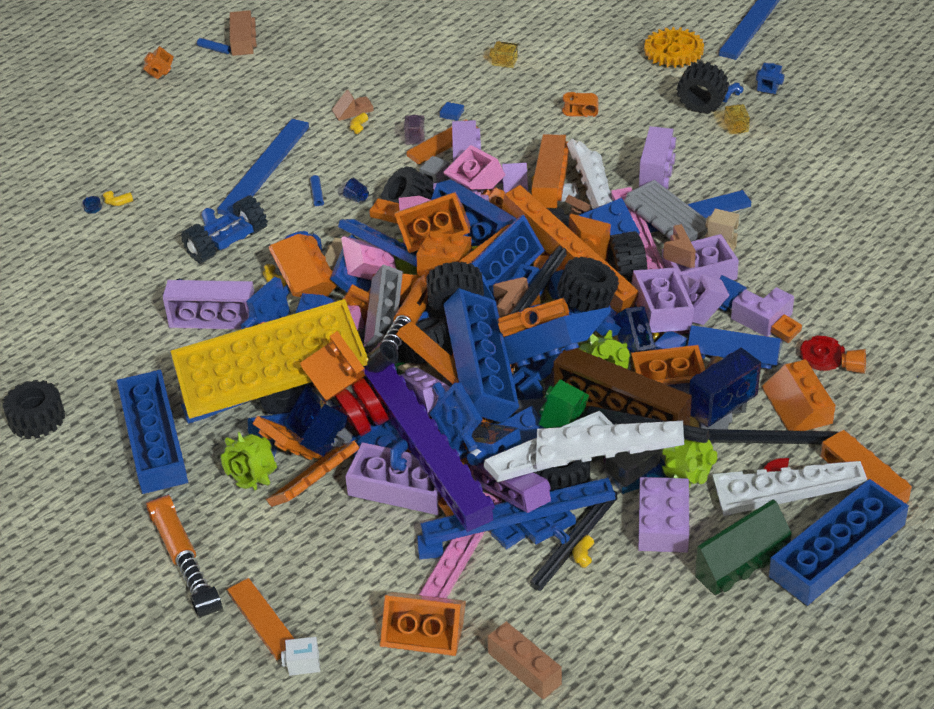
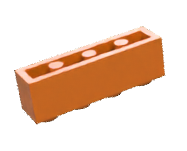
M845 430L822 442L820 457L828 464L861 461L867 480L871 479L904 503L909 501L912 486L907 480L901 478L889 465L883 463L872 451L865 448Z

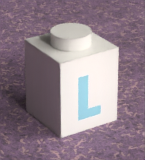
M317 637L285 640L286 651H281L282 666L288 667L289 676L320 672Z

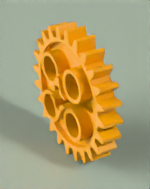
M674 27L671 30L665 28V31L658 29V33L652 32V35H648V39H645L644 52L645 56H648V60H653V63L659 62V66L666 64L667 68L670 65H673L674 68L677 65L684 67V64L690 66L691 62L696 63L697 59H701L704 51V43L700 35H695L694 31L689 33V29L682 31V27L678 30H675Z

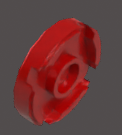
M817 335L813 336L811 340L807 341L806 339L803 341L800 347L801 360L806 359L812 369L829 371L842 365V354H845V348L843 345L841 347L836 339Z

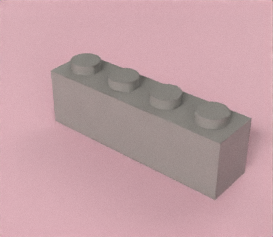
M384 264L373 276L371 282L363 346L364 349L372 351L383 341L386 333L393 325L394 316L399 310L403 271Z

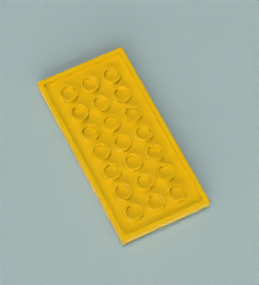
M339 300L171 350L189 419L312 382L300 366V363L330 343V336L336 331L339 332L363 366L368 365L367 354L346 300Z

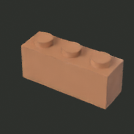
M251 10L230 12V46L232 56L254 54V48L257 47L255 17L251 16Z
M507 621L487 636L488 653L540 698L545 699L562 685V667Z

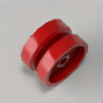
M363 377L352 384L356 398L353 397L348 389H344L335 395L343 415L360 437L371 431V425L367 416L377 426L389 420L381 403Z

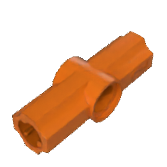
M564 298L498 318L500 332L503 334V337H507L569 315L568 305ZM532 312H535L538 317L535 324L530 321V314Z

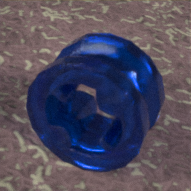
M89 196L83 200L86 213L94 214L102 208L100 198L97 196Z

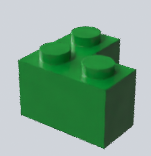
M559 380L554 387L550 386L544 398L547 399V402L540 409L539 414L542 417L539 425L544 428H560L576 421L584 412L589 395Z

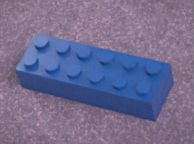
M459 288L444 303L459 383H462L481 417L504 423L519 408L504 337L498 325L499 314L496 301Z
M156 370L118 379L119 394L142 494L189 483L162 371Z
M871 479L867 480L772 556L769 577L808 606L900 530L906 523L909 505Z

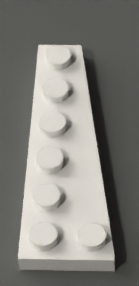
M571 139L567 146L572 159L578 162L576 169L583 175L581 181L588 189L586 194L592 209L612 202L602 156L596 151L589 150L581 141L577 142Z
M597 411L560 428L613 424L600 411ZM537 438L486 459L484 468L497 482L544 470L537 469L536 466Z
M683 421L537 429L536 466L537 469L568 465L567 461L581 459L582 462L591 461V457L595 456L615 457V454L618 452L627 451L633 454L646 450L651 451L684 445Z
M861 461L809 465L799 470H792L790 467L781 468V471L767 472V469L757 470V473L743 474V471L712 474L723 516L758 509L772 499L778 504L857 488L867 481Z

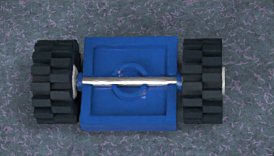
M248 195L234 203L233 213L236 216L229 212L204 227L200 224H194L181 232V240L184 243V248L187 249L186 252L198 264L207 261L216 255V248L219 250L226 249L232 243L246 238L247 235H253L266 228L268 220L265 219L267 216L263 213L264 209L260 207L261 204L257 202L256 198Z

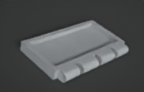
M655 180L626 195L624 200L626 206L634 212L637 211V214L648 223L652 222V226L664 235L667 234L669 239L673 235V226L682 224L691 242L708 232V228H705L706 218Z

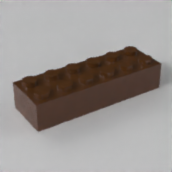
M577 348L569 351L564 349L554 361V386L559 380H562L588 394L589 398L585 408L589 409L590 406L664 421H683L684 425L690 426L692 395Z

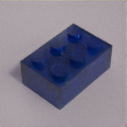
M741 347L733 353H729L719 362L712 364L705 371L693 376L690 379L689 395H692L691 415L708 428L757 396L761 361Z
M306 385L283 425L300 445L324 457L325 453L332 449L338 432L344 429L348 416L331 399L326 401L319 391Z

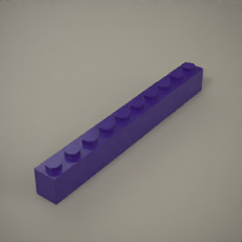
M394 363L382 372H375L368 365L363 366L365 368V376L363 378L381 403L389 421L402 440L407 441L409 450L464 529L469 532L493 521L492 510L495 509L491 497L483 493L480 482L473 479L467 464H462L457 450L449 446L446 435L439 432L435 420L428 417L425 406L419 404L414 391L407 388L404 377L397 374Z

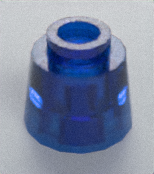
M354 177L348 180L343 189V197L356 202L365 201L369 195L367 186Z

